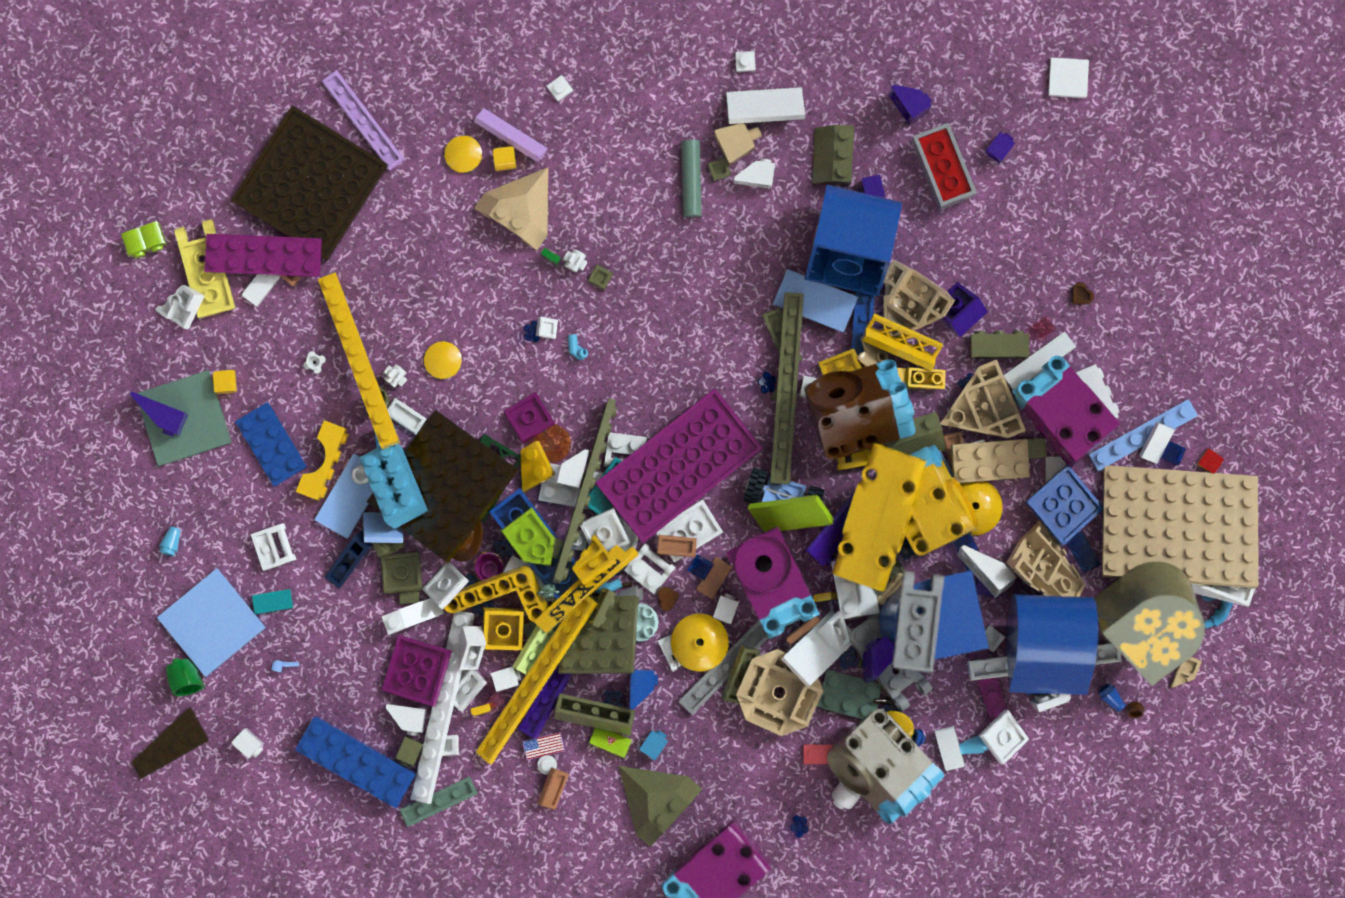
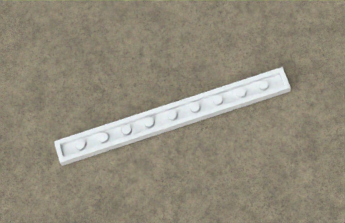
M459 611L454 613L446 646V649L451 650L452 654L436 707L432 706L411 800L431 804L462 673V670H459V637L463 626H473L475 617L473 613Z

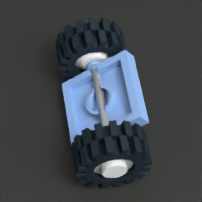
M753 468L746 485L743 501L759 503L761 493H764L762 502L804 497L806 486L790 481V485L771 484V475L767 485L764 486L768 472ZM810 485L807 496L818 495L822 501L825 489Z

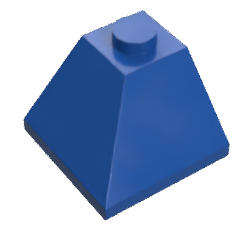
M634 670V673H631L630 709H635L654 690V686H658V674H655V670Z

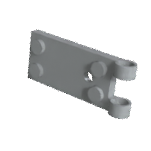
M903 571L892 668L933 673L944 576L933 575L931 579V592L913 590L914 572ZM917 607L922 608V614L919 615L916 613Z
M878 614L871 616L848 633L852 646L862 659L863 653L867 650L865 648L867 643L876 637H882ZM892 662L876 679L892 699L894 705H897L896 708L903 712L910 707V704L900 691L914 683L918 691L922 695H926L932 690V686L919 671L898 668L899 673L893 674Z

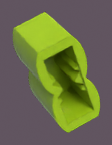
M157 221L121 234L128 256H134V259L145 256V252L150 250L152 252L161 251L163 246L167 245L161 225Z

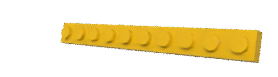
M334 272L319 278L320 287L380 447L383 450L400 443L338 276Z
M589 596L564 617L477 749L476 753L487 763L493 764L598 605Z

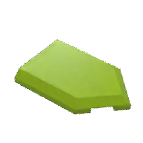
M530 508L501 530V532L523 562L551 566L555 538L533 508Z

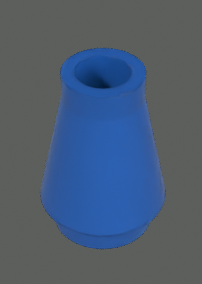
M1107 683L1098 691L1100 699L1117 712L1126 706L1114 685Z

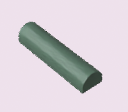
M684 140L681 141L683 218L702 217L700 141Z

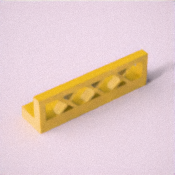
M873 314L864 329L862 340L930 371L935 367L936 357L943 347L942 343L877 314ZM877 321L883 324L884 328L876 329L872 325ZM889 331H900L901 336L894 337ZM913 337L919 343L912 345L908 343L907 339ZM931 345L936 347L933 353L925 350L924 346Z

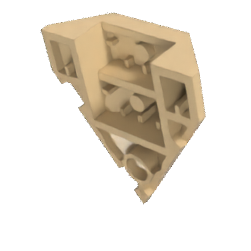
M548 167L485 192L474 209L487 218H492L520 237L523 242L538 250L548 235Z
M893 260L884 279V318L916 331L946 316L955 301L946 290L916 270L896 260ZM889 331L894 337L901 336L900 331Z
M997 360L978 367L940 423L945 426L1010 438L1026 431Z

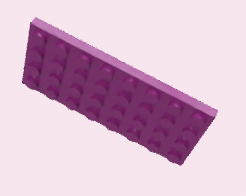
M715 388L596 481L595 484L643 544L763 448Z

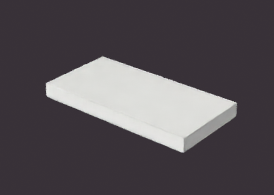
M802 87L726 92L729 124L805 119Z
M833 610L781 658L807 687L852 645L849 641L839 652H836L816 632L835 614ZM846 625L848 633L851 632L849 627Z

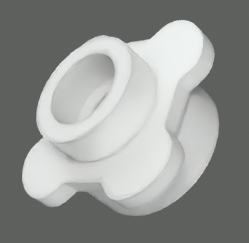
M311 351L308 353L306 362L303 364L304 368L320 373L322 370L321 366L325 363L326 358L323 355L318 356L315 352Z

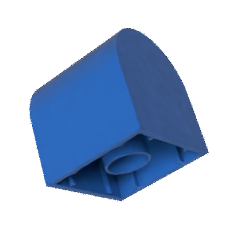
M826 185L804 280L879 297L891 261L902 202Z
M972 571L944 576L934 659L989 648ZM931 579L914 583L913 590L931 592ZM899 588L887 599L882 606L879 616L881 636H886L894 645L902 588ZM917 607L916 613L919 615L922 614V608Z
M1017 594L1012 596L1006 621L1009 692L1088 694L1096 664L1098 645L1097 607L1093 597Z

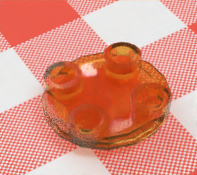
M557 424L533 438V442H540L549 462H557L564 459L571 449L569 433Z

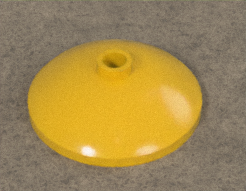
M987 481L960 483L971 503L976 502L979 505L978 509L975 510L979 528L966 535L975 536L989 532L997 525L1002 515L1003 505L999 492Z
M702 613L689 615L683 618L672 632V653L675 659L689 670L702 672L713 669L722 662L728 651L729 639L727 631L722 623L713 618V616ZM697 639H703L704 644L698 646L696 644Z

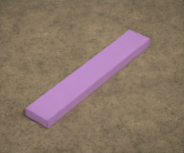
M336 70L322 80V83L378 157L388 164V170L391 171L402 163L405 159L340 73Z

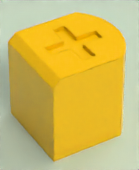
M513 146L494 148L495 171L517 169Z
M235 370L213 372L214 393L237 392Z

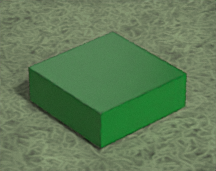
M547 248L542 250L541 256L556 266L559 265L561 262L560 256Z

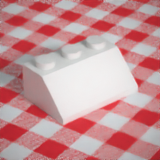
M836 561L831 562L832 571ZM833 574L839 608L844 620L880 614L875 589Z

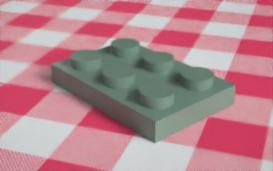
M826 670L822 685L823 693L817 707L863 719L871 711L877 710L878 703H873V699H879L882 690L879 683L872 681L865 683L861 678Z

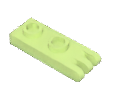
M536 625L512 667L527 675L555 631L551 629L546 634Z

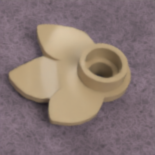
M863 336L861 337L864 352L857 356L861 364L870 366L888 360L886 351L862 341Z

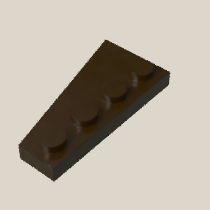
M189 707L131 762L140 779L210 741L192 707Z

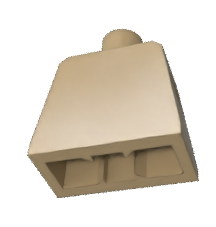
M744 123L714 131L715 138L729 166L754 151L755 145L753 141L762 137L758 127L747 130Z

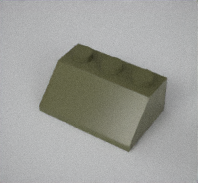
M853 125L815 127L812 184L851 185Z
M937 412L914 418L916 430L914 435L884 444L885 447L909 455L932 445H935L941 452L946 451L943 430Z

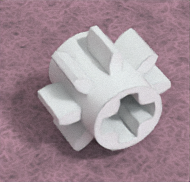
M573 249L572 253L567 251L563 258L566 261L564 266L576 273L578 269L583 271L587 264V261L584 260L586 255L576 249Z
M397 364L393 368L388 365L384 370L386 374L384 380L393 387H396L398 384L402 387L407 381L404 377L407 372Z

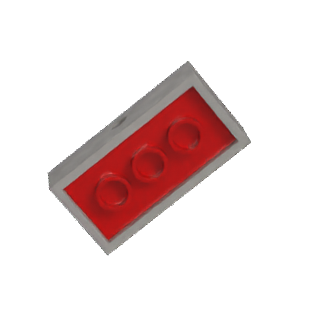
M949 123L912 137V145L939 210L975 197L977 194Z

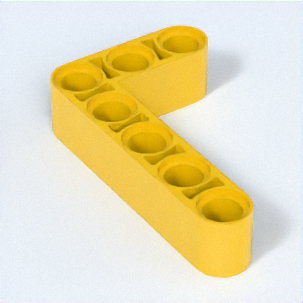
M524 565L463 587L453 598L458 605H453L450 601L444 609L448 613H456L507 593L517 591L528 618L534 622L540 616L534 609H540L543 613L548 608V604L542 596L537 595V592H540V586L532 569ZM519 574H524L527 580L521 579ZM502 580L508 581L509 586L503 585ZM484 586L490 587L492 592H487ZM527 591L533 592L534 597L528 596ZM467 593H472L475 599L469 598Z

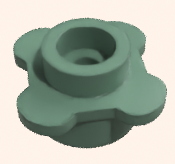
M553 584L540 586V592H537V595L542 596L543 599H552L554 595L559 594V591L555 590V585Z

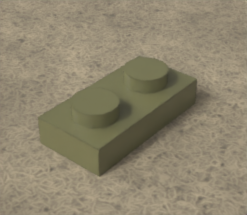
M602 588L596 600L598 605L586 621L587 624L599 628L605 622V614L614 603L615 592Z

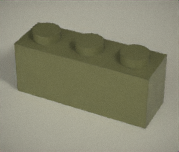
M974 331V334L969 336L970 359H1027L1029 357V334H1024V331H1012V334H1005V331H993V334H986V331Z

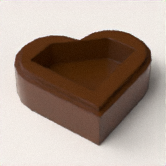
M1077 282L1073 285L1072 304L1087 305L1093 302L1094 293L1088 290L1083 282Z
M667 586L658 587L656 596L659 599V607L664 611H670L680 594Z

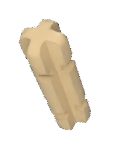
M898 572L887 584L885 591L879 594L877 598L878 603L884 605L887 599L897 591L902 582L903 574L901 572Z

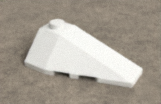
M1191 583L1195 594L1249 607L1255 588Z

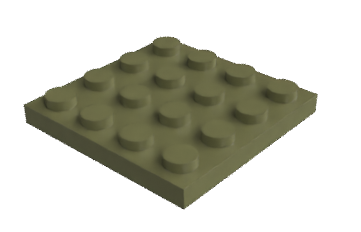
M636 595L614 596V603L608 608L605 614V622L599 628L585 623L559 662L558 673H634L639 597ZM589 596L596 602L598 596Z

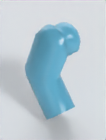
M576 334L568 335L569 353L579 360H584L588 356L587 349H583L578 345Z
M617 578L610 583H604L595 592L600 594L602 588L614 592L623 586Z

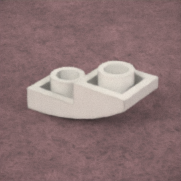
M954 726L935 730L945 770L949 771L965 767Z

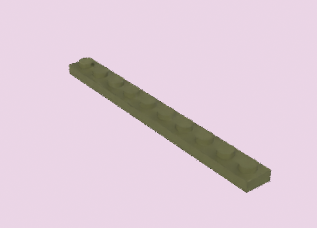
M785 292L771 484L790 485L803 293Z
M611 398L607 400L552 579V582L560 584L562 579L565 580L569 570L566 568L567 561L571 562L574 551L571 548L573 543H577L580 532H577L578 525L583 524L585 514H582L583 508L588 507L591 497L588 496L589 489H593L596 481L593 475L600 468L601 460H599L600 453H604L607 445L604 439L606 435L609 436L612 425L609 424L611 417L614 418L617 412L616 400Z

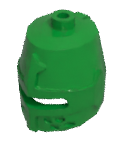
M179 658L172 660L171 664L166 666L167 682L174 696H187L205 689L198 669L189 659L179 660Z

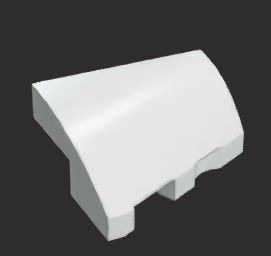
M182 285L174 295H170L167 298L168 301L163 306H157L156 311L165 318L172 319L182 328L189 329L204 299V295L188 286Z

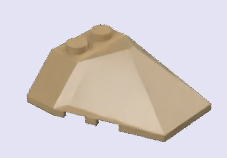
M1041 521L1036 523L1020 538L1006 562L1019 578L1045 596L1080 597L1086 586L1074 564L1070 566L1065 557L1067 554L1065 549L1061 550L1055 538Z

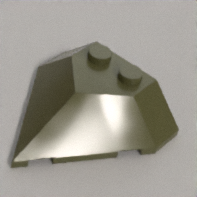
M619 766L635 833L651 847L702 789L685 775Z

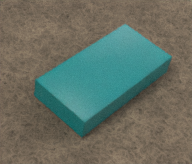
M291 589L252 595L255 614L294 608Z

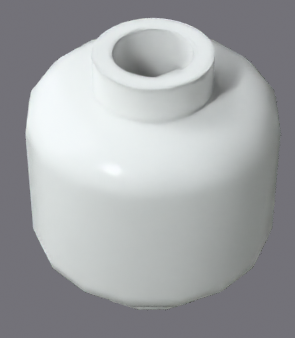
M842 782L832 792L833 803L839 809H851L860 798L859 794L851 791Z

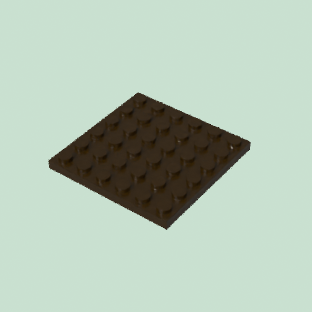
M292 105L231 201L288 237L321 238V257L329 261L384 175L388 164Z
M435 410L404 451L428 511L399 527L449 564L519 470ZM372 493L366 502L381 513L374 493Z

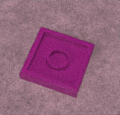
M536 392L503 411L522 444L555 425L554 420Z

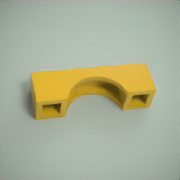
M325 420L323 421L317 439L325 448L324 463L317 471L302 474L296 490L297 493L320 501L321 498L324 499L328 490L325 487L326 483L333 478L335 470L332 468L335 462H339L342 454L339 450L342 444H346L349 436L346 433V428Z

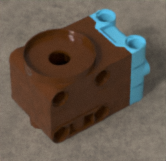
M884 360L853 371L830 372L818 377L805 387L811 420L819 438L820 446L823 448L828 459H838L871 449L873 443L882 445L901 438L910 437L916 432L913 420L914 409L908 396L907 386L901 381L894 360Z

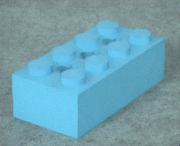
M396 444L383 450L379 446L359 457L385 523L396 529L428 511L402 446Z

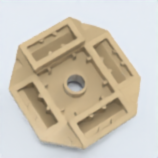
M776 649L751 660L736 696L746 721L784 736L808 727L823 689L818 678L807 687L781 660L787 653ZM782 687L785 694L782 698L774 696L775 688Z

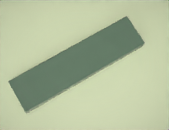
M469 776L433 793L431 804L416 801L399 810L406 826L409 827L478 794Z

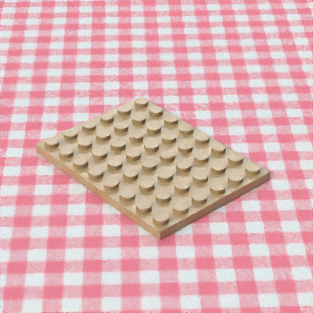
M1105 466L1103 471L1102 577L1120 578L1134 567L1143 563L1165 562L1182 570L1193 584L1257 588L1259 586L1258 476Z

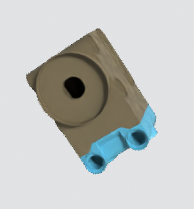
M877 709L874 712L871 711L865 718L857 722L827 753V762L835 776L851 791L862 795L888 824H892L899 816L905 817L917 804H920L931 794V789L944 777L943 772L923 753L890 715L882 709Z

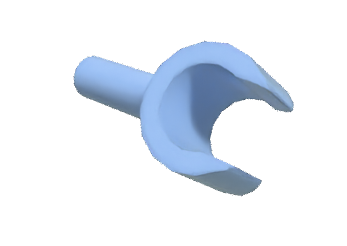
M276 660L273 662L271 669L281 672L283 666L299 667V662Z

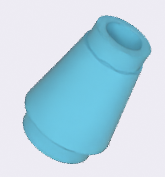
M169 527L159 545L160 553L174 556L178 552L180 529Z
M979 735L959 743L962 755L985 753V751L989 750Z

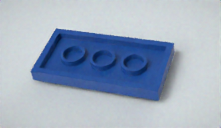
M269 402L235 421L274 487L307 468Z

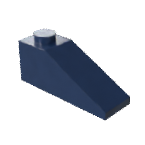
M363 529L351 539L325 576L339 589L373 549L371 542H364Z

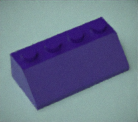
M854 493L833 517V525H826L805 551L807 555L822 567L825 564L829 566L834 560L835 556L833 554L843 540V528Z

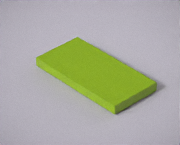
M818 495L752 503L748 507V510L764 532L777 526L780 531L833 525L834 518Z

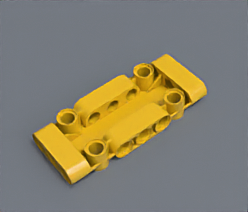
M873 443L866 467L862 471V480L856 487L843 528L844 537L838 546L839 552L832 574L875 590L885 591L892 567L896 563V554L899 553L915 507L916 501L914 498L920 488L919 483L926 464L925 460ZM870 469L876 471L875 479L869 477ZM907 481L913 484L911 492H908L905 488ZM846 543L852 545L853 551L851 553L846 551ZM883 556L888 557V566L883 565L881 561Z

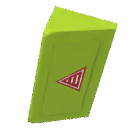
M595 728L589 741L590 744L625 758L632 742L631 739L615 732Z

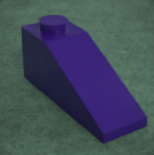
M131 392L132 398L154 423L163 429L162 433L171 437L174 434L180 436L188 417L187 413Z

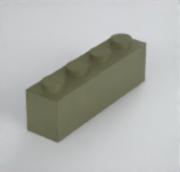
M561 693L559 694L555 710V719L628 736L631 735L635 718V710Z

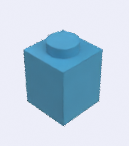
M658 729L656 732L652 730L639 750L653 760H656L668 742L665 739L667 735Z

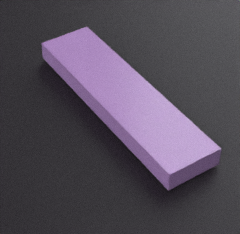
M485 108L475 117L474 122L536 162L543 157L548 149Z

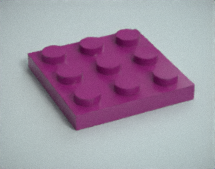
M398 635L382 691L436 707L452 651Z

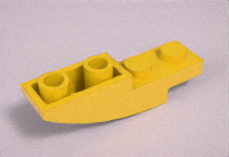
M897 368L898 375L901 381L906 384L907 389H945L946 370L933 369L930 371L924 368Z

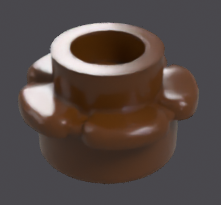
M1132 701L1126 706V713L1130 718L1137 719L1143 716L1145 707L1142 703Z

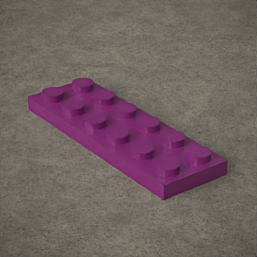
M206 234L204 272L320 277L322 239Z

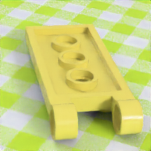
M212 219L202 221L205 236L206 234H216ZM185 227L174 229L189 287L204 295V299L197 311V317L200 319L236 309L227 273L204 272L205 261H199L200 256H205L206 237L188 242Z

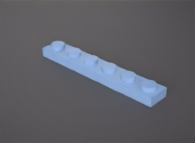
M1188 399L1088 456L1096 470L1100 471L1105 466H1109L1143 447L1156 422L1175 429L1197 417L1198 414Z

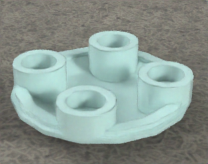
M638 604L636 641L638 642L650 639L658 629L659 621L657 614L653 608L646 604Z

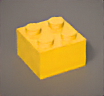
M483 607L482 630L486 641L485 649L522 650L524 618L522 608Z

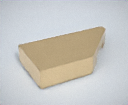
M1190 657L1178 666L1170 687L1174 688L1194 680L1202 661Z

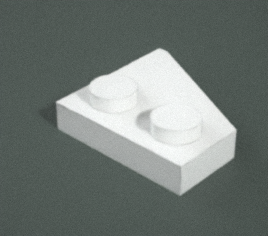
M462 670L454 701V706L459 711L463 712L487 683L476 670Z

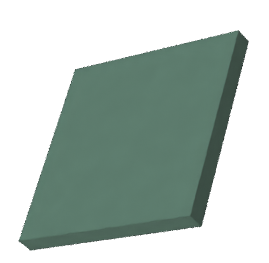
M209 370L137 393L188 414L180 436L174 434L171 437L162 433L163 429L159 428L140 407L159 467L232 443L218 396L214 393V383Z

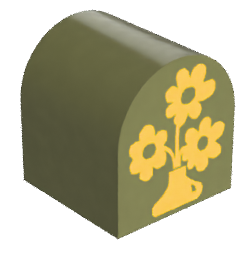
M1165 562L1143 563L1128 571L1094 597L1102 633L1151 686L1193 656L1203 642L1205 624L1191 582L1186 574L1174 565Z

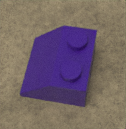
M893 85L890 88L888 95L909 126L928 114L932 101L927 93L923 94L919 89Z
M957 282L947 291L955 301L946 316L941 318V320L952 332L961 337L988 311L978 296Z
M886 636L876 637L865 646L867 649L863 653V681L865 683L876 680L893 662L895 645Z

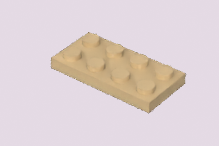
M1027 439L951 444L953 478L959 483L1030 477Z

